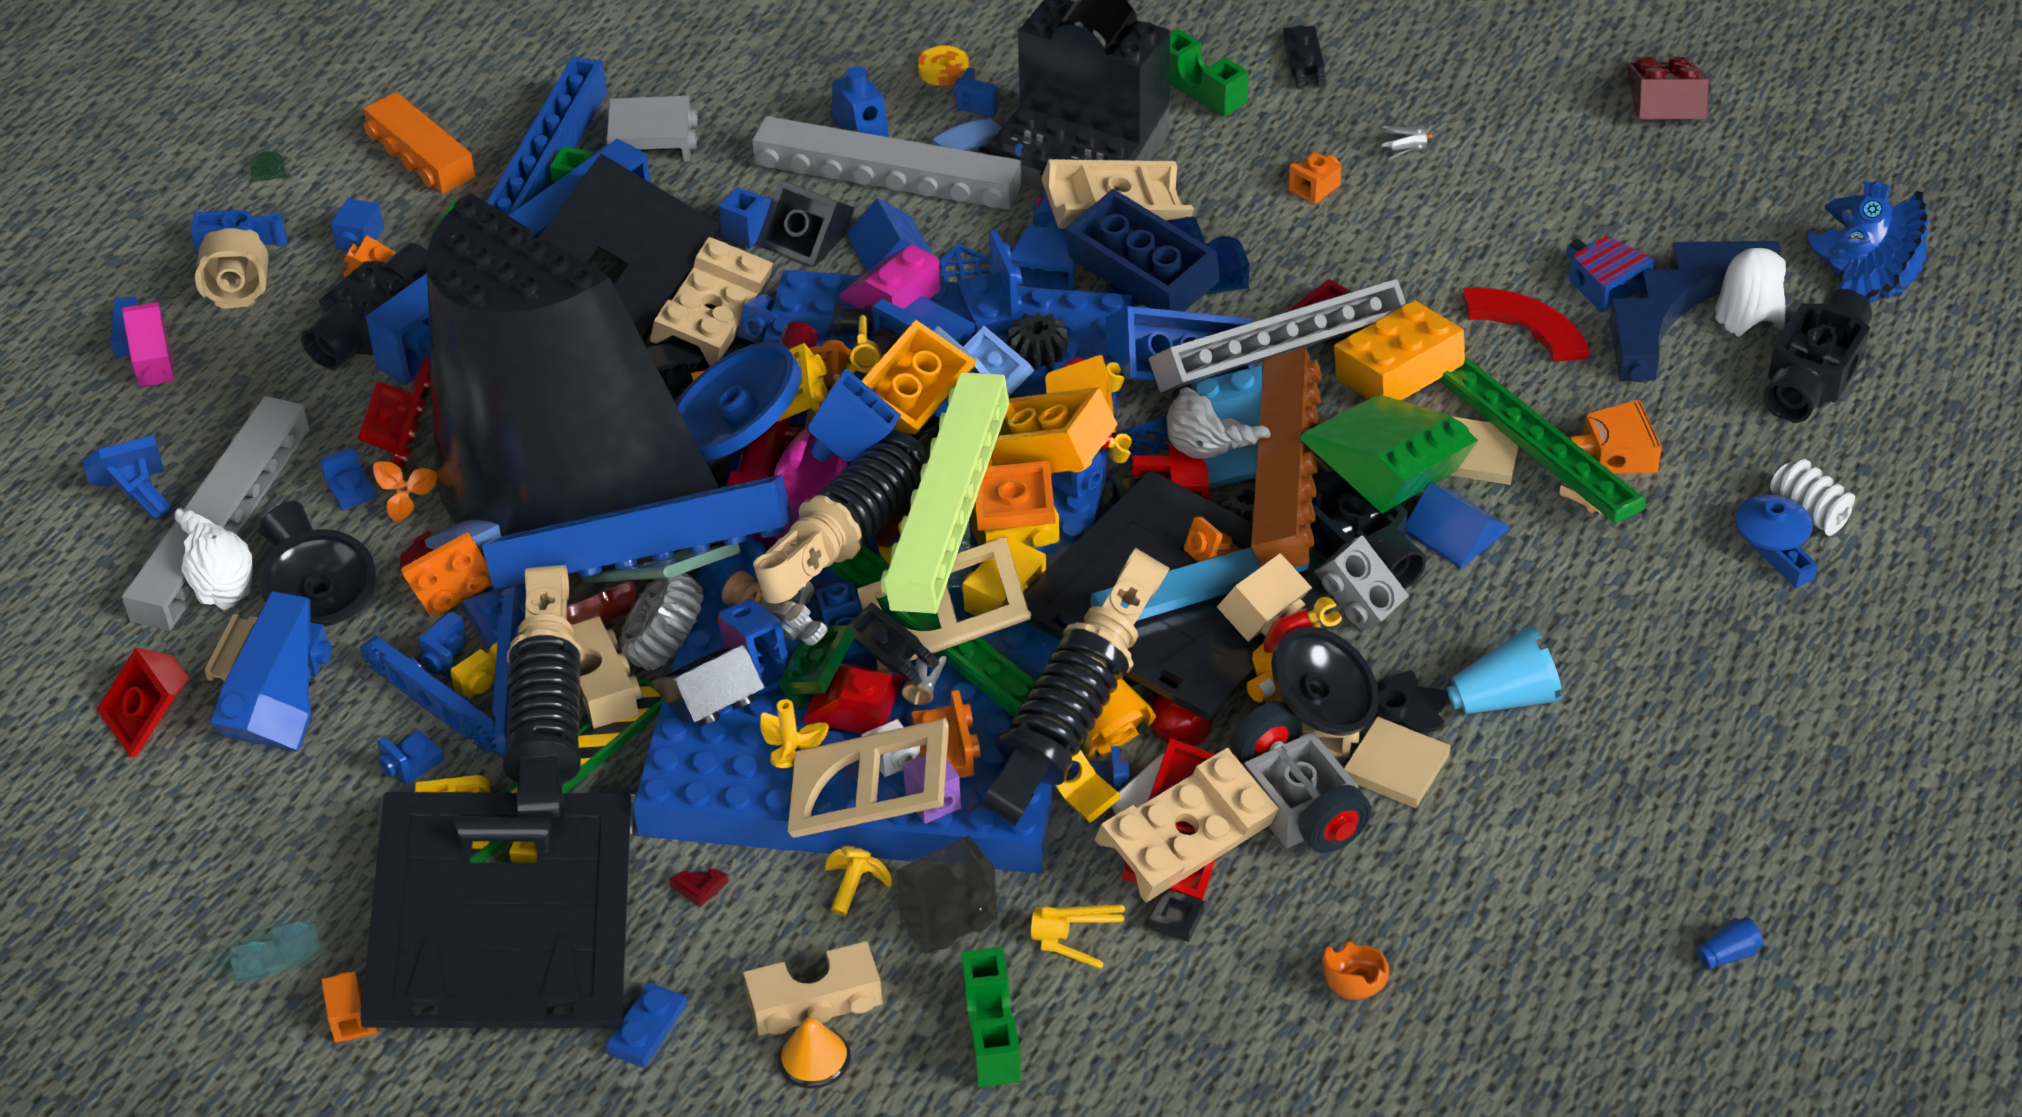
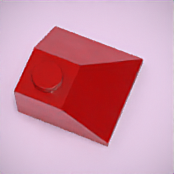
M135 647L96 709L129 757H135L140 753L189 680V677L173 655Z
M841 662L826 692L812 695L804 716V723H827L829 728L863 734L885 725L888 722L903 677L898 672L893 673L890 670Z

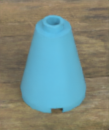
M1535 626L1525 628L1452 676V686L1446 689L1455 710L1462 708L1464 714H1473L1554 703L1563 699V696L1557 692L1562 688L1548 648H1539L1535 641L1542 638L1538 629Z

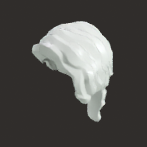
M182 508L177 509L175 520L181 524L182 530L189 535L184 541L185 554L181 566L186 581L193 588L196 598L201 604H214L222 610L233 607L239 600L251 593L253 563L248 544L233 532L224 530L221 526L215 525L203 516L195 514L194 511H184Z

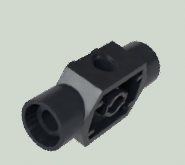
M407 243L386 262L365 261L319 300L322 316L301 334L302 345L310 358L315 363L333 371L354 354L374 355L365 316L427 273V250L418 244Z
M1836 289L1826 296L1822 304L1802 303L1773 348L1768 378L1771 381L1766 387L1763 397L1766 407L1774 416L1799 423L1809 418L1819 402H1837L1863 361L1870 331L1868 324L1872 319V309L1862 295L1849 289Z
M1315 456L1318 469L1317 473L1313 474L1316 487V497L1312 498L1315 522H1311L1310 525L1314 537V547L1328 559L1341 546L1363 535L1401 586L1406 589L1413 585L1425 568L1426 556L1405 537L1407 511L1398 504L1388 511L1381 513L1336 471L1331 470L1323 461Z

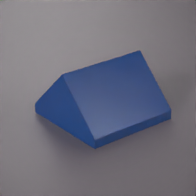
M878 198L875 199L847 232V238L866 272L887 256L911 244L933 255L912 217Z
M1432 482L1428 484L1406 522V534L1459 568H1463L1510 529L1509 525L1457 492Z

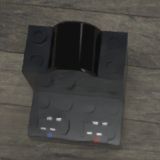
M1043 0L1018 30L1020 107L988 144L989 155L1021 160V184L1045 191L1041 178L1048 159L1149 161L1169 136L1170 29L1137 20L1136 12L1127 0Z

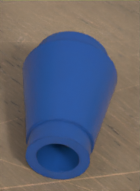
M1746 916L1740 920L1735 917L1703 942L1702 945L1696 947V952L1701 962L1710 970L1714 967L1755 956L1757 949L1763 947L1764 943L1759 929L1749 917Z

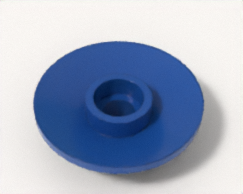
M1759 495L1749 498L1738 507L1735 516L1736 528L1745 540L1757 547L1772 551H1786L1801 546L1809 539L1813 528L1812 518L1802 505L1792 499L1779 495Z

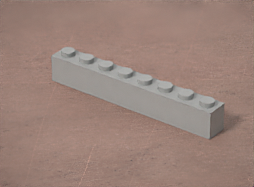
M769 116L765 117L752 140L755 165L792 171L798 174L826 177L832 180L854 182L861 185L888 188L894 191L939 197L957 202L973 203L990 208L1010 210L1021 187V160Z
M1394 279L1170 347L1149 357L1148 360L1161 393L1264 361V358L1309 347L1360 331L1405 306L1406 302L1398 279Z
M264 396L256 409L250 412L248 420L239 433L233 436L231 444L222 457L216 460L214 468L207 478L199 484L190 502L182 509L184 511H194L195 514L201 515L215 525H219L224 530L237 535L309 431L304 404ZM177 521L162 536L160 544L151 557L144 561L141 571L124 590L122 596L123 604L131 622L171 631L196 595L193 588L186 581L181 568L185 554L184 541L189 535L182 530L181 524Z

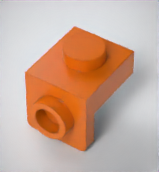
M366 235L360 247L353 243L343 261L349 265L343 276L347 277L365 261L386 262L396 252Z

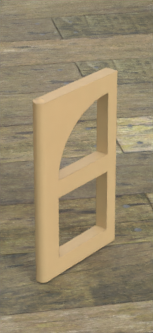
M1005 537L957 553L951 573L995 558L1009 605L957 622L946 585L937 611L941 628L932 631L908 629L918 637L923 645L928 646L932 653L1031 619V612L1028 610ZM881 581L857 589L863 610L871 602L881 609L878 598L887 596V594L882 593ZM914 655L910 661L916 660L917 656ZM877 660L878 669H888L886 666H884L881 662Z
M943 718L796 751L788 833L793 838L942 807L944 805L949 730L947 719ZM927 744L924 792L877 802L881 754ZM859 760L856 807L811 816L815 801L827 782L842 768Z

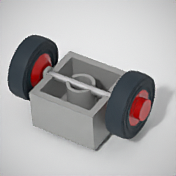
M1277 701L1261 705L1247 714L1237 725L1231 738V747L1234 754L1244 764V768L1279 808L1272 824L1268 827L1286 849L1302 841H1306L1313 850L1319 853H1329L1341 849L1352 842L1368 824L1372 813L1368 799L1358 789L1357 783L1314 732L1300 737L1302 731L1301 721L1290 711L1285 703Z

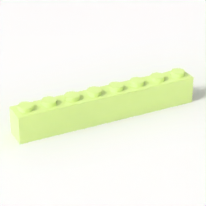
M960 373L956 387L950 389L949 406L947 411L942 412L940 416L937 438H932L930 457L928 463H923L921 482L918 489H914L912 492L909 515L904 516L902 519L901 537L899 542H895L892 546L890 567L882 573L881 590L883 594H887L890 611L937 614L1009 406L1005 375Z

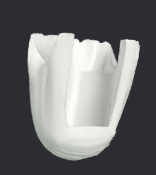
M1749 248L1733 258L1727 268L1721 292L1715 306V319L1719 324H1724L1726 331L1741 337L1749 328L1761 321H1770L1779 330L1785 328L1786 307L1783 289L1786 273L1785 260L1777 253L1765 248Z

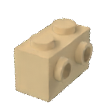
M1280 553L1238 583L1217 608L1249 642L1261 632L1266 637L1273 622L1278 618L1300 611L1306 605L1301 599L1312 587Z

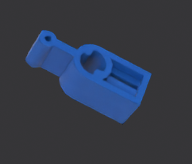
M245 210L193 213L191 236L197 257L199 247L207 233L228 228L252 230L259 235L264 245L275 244L276 246H283L287 244L288 238L283 217L280 213H272L266 216H252Z

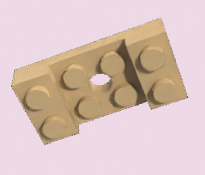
M1048 159L1041 178L1059 229H1065L1114 187H1118L1121 191L1120 193L1179 229L1187 228L1194 211L1192 205H1181L1176 192V161Z
M709 237L697 254L693 269L673 300H667L654 320L650 341L657 344L672 335L699 346L709 366L722 359L739 331L743 304L761 295L768 285L773 263ZM705 304H712V305H715L716 308L710 309V308H707V307L704 306V305H705Z
M1227 747L1196 766L1193 775L1138 808L1132 805L1103 822L1098 830L1095 841L1099 846L1113 847L1118 851L1135 872L1140 896L1146 903L1270 826L1279 808ZM1180 821L1188 822L1194 827L1195 834L1184 835L1180 833L1175 823Z

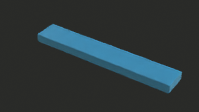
M1252 547L1168 571L1153 598L1147 602L1137 621L1228 594L1238 583L1261 567ZM1309 564L1294 568L1297 572L1308 570ZM1113 588L1092 593L1091 606L1102 607ZM1123 601L1120 604L1124 608H1128L1129 606L1126 602Z

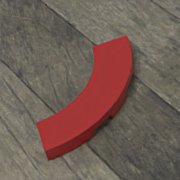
M1463 288V300L1469 320H1489L1508 325L1515 323L1532 331V336L1547 349L1553 362L1585 360L1589 358L1590 350L1580 331L1564 315L1547 304L1506 290Z

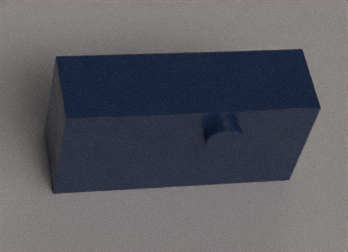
M1114 188L1065 228L1069 258L1126 294L1132 295L1134 299L1148 308L1184 312L1220 281L1217 251Z

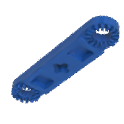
M522 585L504 590L500 602L503 603L501 606L503 614L499 615L492 717L495 718V727L492 728L491 738L495 739L492 741V745L496 744L497 747L494 750L495 752L499 751L497 756L501 757V760H503L506 745L509 670L507 651L510 649V642L518 636L519 625L525 620L526 588Z
M373 636L360 646L361 656L366 659L364 660L365 663L370 662L369 668H373V671L377 672L378 675L382 677L387 676L389 683L466 739L468 737L473 739L472 743L474 745L477 744V747L481 748L482 751L490 753L497 747L496 744L492 745V741L495 739L491 738L492 728L495 727V723L490 717L477 709L467 696H459L423 670L417 660L412 657H405L379 637Z

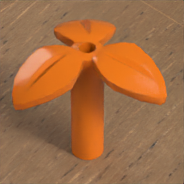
M386 461L373 463V473L379 486L382 489H396L397 491L387 501L388 515L395 522L407 518L414 508L413 501L408 494L410 492L418 495L427 494L433 489L438 478L436 471L420 468L414 470L407 480L401 468Z

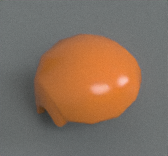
M1347 941L1343 948L1337 952H1334L1330 946L1324 951L1322 957L1323 975L1330 990L1343 999L1363 1000L1378 993L1386 985L1389 978V964L1381 951L1371 946L1354 945L1351 941Z

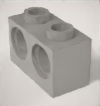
M1363 535L1341 546L1314 571L1322 581L1323 587L1333 595L1344 609L1347 618L1361 631L1382 622L1409 597L1408 593Z

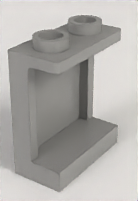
M689 96L610 99L607 145L618 138L638 150L681 148L683 162L690 161L691 150L697 149L696 129L698 128L697 109H691Z

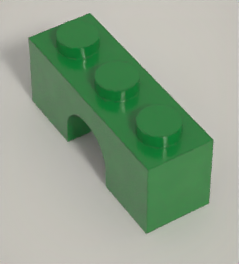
M1180 29L1170 33V84L1223 117H1226L1248 102V70L1226 57L1208 67L1202 58L1200 41Z
M996 947L961 952L962 984L978 1087L1021 1082L1020 1047L1015 1016H1012L1009 979L1004 948Z

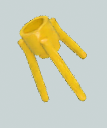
M861 315L859 318L858 343L852 349L851 362H846V368L852 373L856 370L863 373L870 372L884 356L881 355V349L878 344L867 340V322L864 315Z
M1121 904L1063 908L1035 907L1031 922L1032 940L1042 941V951L1056 952L1084 964L1102 968L1103 962L1101 960L1058 943L1059 939H1067L1070 923L1123 922L1124 916L1122 914L1112 913H1123L1125 907Z

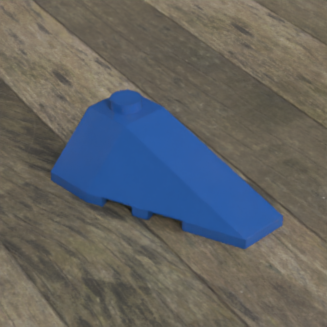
M271 592L223 684L210 722L226 738L299 752L311 718V703L309 701L311 668L308 666V646L311 644V607L308 598Z

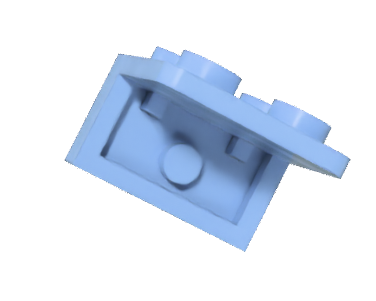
M937 326L933 330L936 334L977 361L969 373L1005 375L1008 397L1034 372V369L1026 360L985 326L964 347L941 327Z

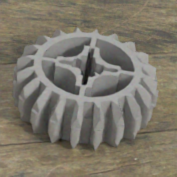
M686 573L671 578L653 579L652 582L647 583L645 590L639 593L638 599L632 604L631 611L625 617L626 621L621 627V635L618 640L619 652H624L631 664L638 668L642 667L647 671L650 669L654 671L660 666L665 665L669 657L675 656L678 646H683V641L686 636L690 635L692 626L697 622L696 617L701 611L700 604L703 601V587Z

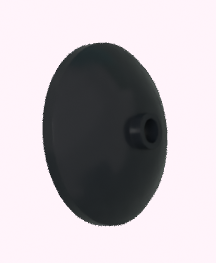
M327 529L309 530L285 539L268 554L259 574V587L265 604L272 591L306 597L310 600L311 623L323 624L324 627L342 622L356 614L371 597L376 583L375 565L368 549L359 540L346 533Z
M1300 627L1287 633L1277 643L1271 661L1273 679L1283 702L1297 718L1318 731L1337 736L1355 734L1373 720L1379 705L1377 682L1367 661L1348 641L1326 629Z

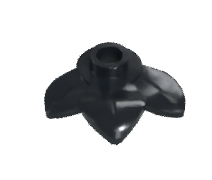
M1413 671L1401 672L1392 676L1387 681L1386 688L1379 693L1376 717L1395 724L1401 723L1413 731H1436L1445 725L1444 719L1438 713L1445 707L1448 693L1444 690L1420 687Z

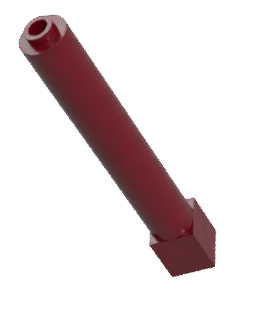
M791 322L783 328L779 344L784 345L788 349L805 343L808 348L815 347L818 335L815 329L806 323ZM794 415L782 421H776L762 435L744 447L737 471H731L727 486L774 476L777 463L784 449L783 433L785 428L791 426Z

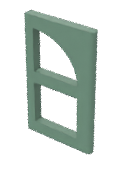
M724 543L710 544L711 548L688 554L687 548L673 551V557L660 561H652L651 556L638 558V564L623 569H616L615 564L601 566L602 572L581 577V580L584 583L671 578L741 552L739 544L727 546Z

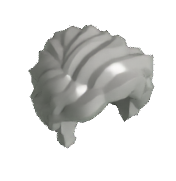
M1188 387L1180 389L1179 396L1170 406L1166 418L1170 442L1177 450L1191 458L1203 459L1221 456L1223 453L1231 449L1234 450L1237 447L1243 448L1248 445H1255L1260 438H1270L1271 435L1270 430L1265 426L1250 427L1248 425H1240V422L1233 418H1218L1211 401L1206 396H1199V393Z

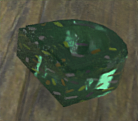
M263 152L251 160L250 169L253 182L286 177L284 159L276 152Z

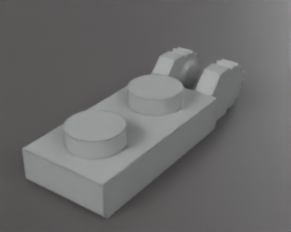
M763 601L760 604L781 620L785 639L792 641L794 639L802 640L806 645H814L828 631V628L821 621H813L809 618L811 611L804 604H795L790 601L776 604Z

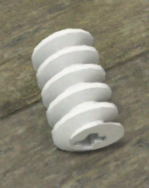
M1806 459L1800 460L1796 464L1790 462L1782 466L1774 474L1771 481V493L1787 497L1802 505L1810 514L1814 526L1824 530L1826 535L1831 536L1837 533L1845 525L1851 514L1855 495L1850 492L1844 494V487L1840 484L1833 485L1831 477L1824 476L1821 478L1822 470L1817 467L1810 469L1811 462Z

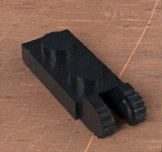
M1299 25L1283 28L1284 46L1291 75L1295 78L1297 89H1305L1306 75L1313 74L1315 75L1317 87L1325 88L1324 61L1315 26Z
M872 602L849 624L855 636L853 641L893 673L898 672L914 687H917L922 682V679L919 677V673L913 667L908 666L906 662L916 655L927 667L933 670L940 664L936 656L920 642L917 636Z

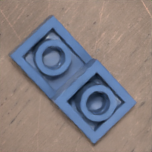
M992 119L968 122L940 134L933 139L932 145L978 153L979 147L989 149L988 144L1002 127Z
M467 520L427 538L425 545L435 550L468 532L480 551H482L483 544L494 537L501 536L499 524L490 521Z

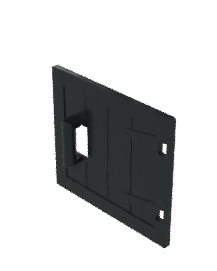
M1150 471L1023 591L1028 610L1031 612V619L1026 622L1062 640L1065 629L1055 623L1058 620L1066 624L1084 623V617L1089 608L1092 607L1090 604L1092 593L1115 586L1120 572L1135 548L1169 567V571L1198 563L1183 549L1195 517H1203L1221 533L1228 535L1233 540V544L1243 549L1251 547L1253 523ZM1309 552L1308 570L1298 573L1312 587L1301 599L1306 604L1301 610L1307 608L1308 611L1314 609L1316 601L1325 597L1329 592L1323 587L1322 581L1314 572L1325 560ZM1228 594L1136 621L1134 627L1138 632V639L1132 647L1128 648L1134 664L1125 676L1196 715L1210 720L1256 671L1252 659L1253 652L1263 644L1265 636L1261 632L1248 642L1217 608ZM1163 676L1178 684V688L1174 689L1158 679Z
M386 792L383 797L360 1015L362 1027L620 1028L623 1019L631 821L630 794L563 793V819L551 820L550 817H519L517 793ZM473 841L535 842L537 863L470 862ZM413 1007H438V1015H412ZM547 1007H573V1015H547Z

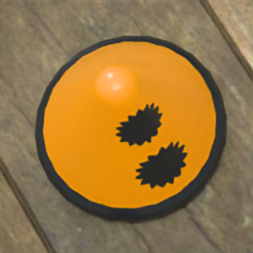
M807 1018L780 1047L778 1067L785 1079L793 1085L810 1089L821 1088L834 1083L844 1075L849 1067L851 1051L848 1043L840 1034L828 1029L814 1018Z

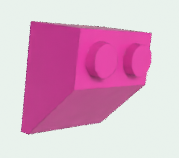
M911 244L884 258L842 291L840 299L861 309H864L866 305H872L873 308V305L881 299L903 309L920 296L930 300L940 292L939 258Z

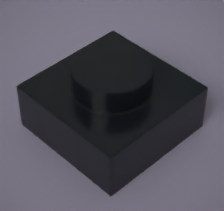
M1169 889L1165 890L1150 918V930L1189 942L1204 913L1205 901Z

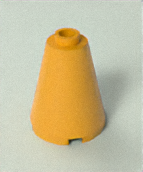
M1123 679L1117 680V690L1110 694L1109 703L1103 707L1102 715L1095 719L1094 728L1088 731L1087 740L1081 744L1089 759L1094 758L1096 750L1103 756L1111 752V746L1121 747L1139 735L1136 729L1138 725L1145 721L1149 727L1156 718L1152 708Z

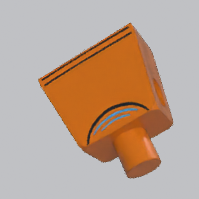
M1640 400L1589 413L1585 417L1583 435L1568 437L1614 474L1658 472L1662 446Z

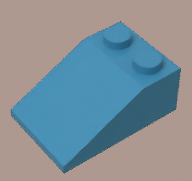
M1262 366L1191 383L1192 390L1199 393V396H1206L1211 401L1218 418H1233L1240 422V425H1248L1250 427L1260 426L1263 382ZM1257 440L1255 445H1248L1243 448L1237 447L1234 450L1231 449L1223 453L1221 456L1203 458L1208 469L1209 488L1236 483L1239 480L1245 481L1256 478L1259 440Z

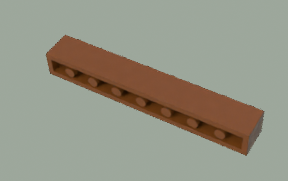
M1306 347L1264 358L1260 426L1267 427L1271 435L1270 438H1260L1258 441L1251 547L1261 567L1280 553L1293 567L1309 564V547L1314 546V537L1310 525L1311 522H1315L1312 498L1316 497V487L1313 474L1317 473L1318 469L1314 451L1300 437L1304 432L1320 424L1316 404L1321 403L1317 382L1322 380V375L1317 360L1311 361Z

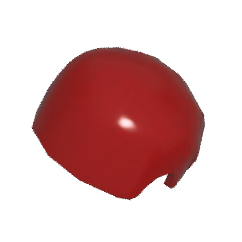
M1159 695L1153 701L1151 708L1156 718L1150 727L1152 733L1161 737L1166 743L1172 738L1177 741H1186L1191 746H1194L1210 735L1213 725L1212 719L1206 720L1162 695Z

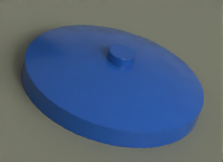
M764 342L736 350L707 368L679 397L676 405L705 461L724 457L748 445L768 430L789 407L800 386L802 372L799 362L787 347L775 342Z

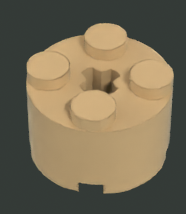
M234 228L213 231L205 235L199 247L195 272L197 290L204 298L206 295L209 299L215 301L214 305L227 309L248 307L254 303L260 294H263L267 282L269 256L259 235L252 230Z

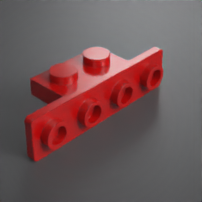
M426 357L414 378L410 393L377 380L357 438L360 441L392 452L389 462L401 469H404L411 452L410 448L405 447L406 443H412L419 426L413 420L414 418L419 419L426 403V399L421 397V394H427L431 385V373L428 372L431 362Z

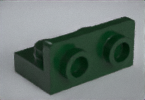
M849 625L826 626L828 631L814 645H806L802 640L800 641L778 682L783 694L788 700L792 701L794 710H802L810 694L826 692L855 637Z

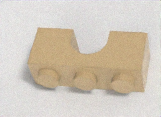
M600 616L573 624V639L577 644L581 645L583 650V659L580 661V695L583 707L593 728L639 715L636 700L642 698L641 690L636 677H628L631 673L624 652L617 654L619 645L613 629L606 630Z
M868 942L826 951L828 973L823 979L815 983L805 984L795 981L789 975L785 962L743 972L746 997L758 1036L768 1033H785L790 1028L801 1025L807 1018H814L820 1023H825L835 1016L851 1012L865 1013L874 1006L882 1005L881 980Z

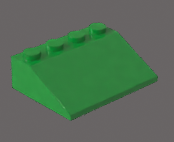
M1381 394L1304 432L1300 437L1308 447L1381 513L1425 490L1430 482L1437 483L1455 473L1478 442V439L1469 432L1468 427L1464 423L1455 420L1450 415Z

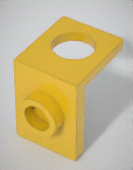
M1080 750L1076 756L1072 757V761L1079 763V772L1072 780L1064 781L1060 785H1055L1065 802L1091 823L1120 800L1121 796L1112 786L1096 774Z

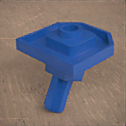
M154 435L98 449L82 461L90 485L111 486L116 484L131 502L136 500L154 520L165 517L171 510V505L152 485L150 475L165 472Z

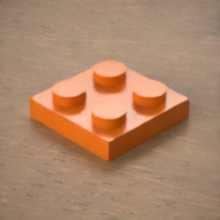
M1050 461L988 466L975 501L978 531L1056 524Z

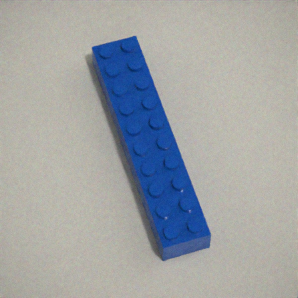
M617 138L508 216L531 229L534 235L531 239L539 238L600 154L607 156L650 182L647 154ZM427 273L365 316L376 367L405 386L414 380L424 358L430 359Z

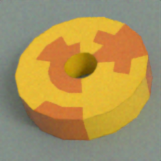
M952 46L929 48L918 58V74L922 80L937 86L955 84L958 77L961 78L969 67V57L961 49Z

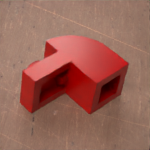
M1169 445L1168 455H1132L1131 477L1153 471L1208 500V469L1203 459L1191 458L1177 450L1173 445Z

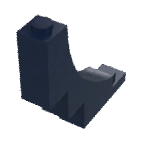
M1779 241L1673 242L1670 270H1643L1640 298L1613 299L1609 324L1619 381H1656L1660 357L1659 344L1671 325L1695 305L1720 294L1727 268L1736 255L1749 248H1765L1780 256L1781 248Z

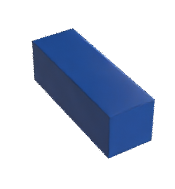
M136 296L114 298L110 343L115 357L130 355L122 308L138 305Z
M1750 543L1795 588L1815 579L1818 564L1800 547L1786 551H1772Z

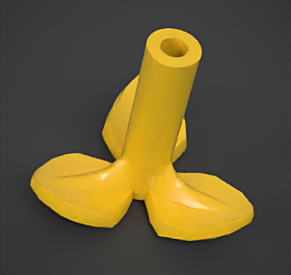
M783 699L777 703L778 717L768 713H762L760 716V730L765 741L770 745L782 746L773 751L770 756L771 764L777 768L794 766L795 749L804 750L819 746L825 739L829 728L827 723H815L806 725L797 732L793 703L788 699Z
M842 846V849L833 851L827 857L825 870L846 869L831 907V912L842 916L847 915L863 873L870 872L887 887L890 888L892 886L891 874L881 861L870 857L872 853L861 848L856 849L853 846Z

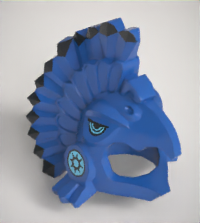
M1864 181L1863 195L1835 198L1825 205V210L1847 228L1842 231L1829 229L1826 233L1819 235L1814 234L1810 230L1808 232V241L1810 247L1817 255L1830 262L1829 266L1832 272L1839 277L1843 274L1842 283L1836 289L1853 290L1862 295L1869 303H1874L1881 294L1887 299L1893 294L1899 297L1903 290L1907 289L1910 283L1916 279L1917 274L1922 271V263L1926 260L1925 251L1928 248L1925 239L1928 234L1927 226L1930 220L1927 216L1928 207L1924 203L1923 192L1916 190L1908 202L1903 201L1892 207L1888 202L1891 187L1889 184H1881L1878 181ZM1846 210H1851L1853 212V216L1850 215Z

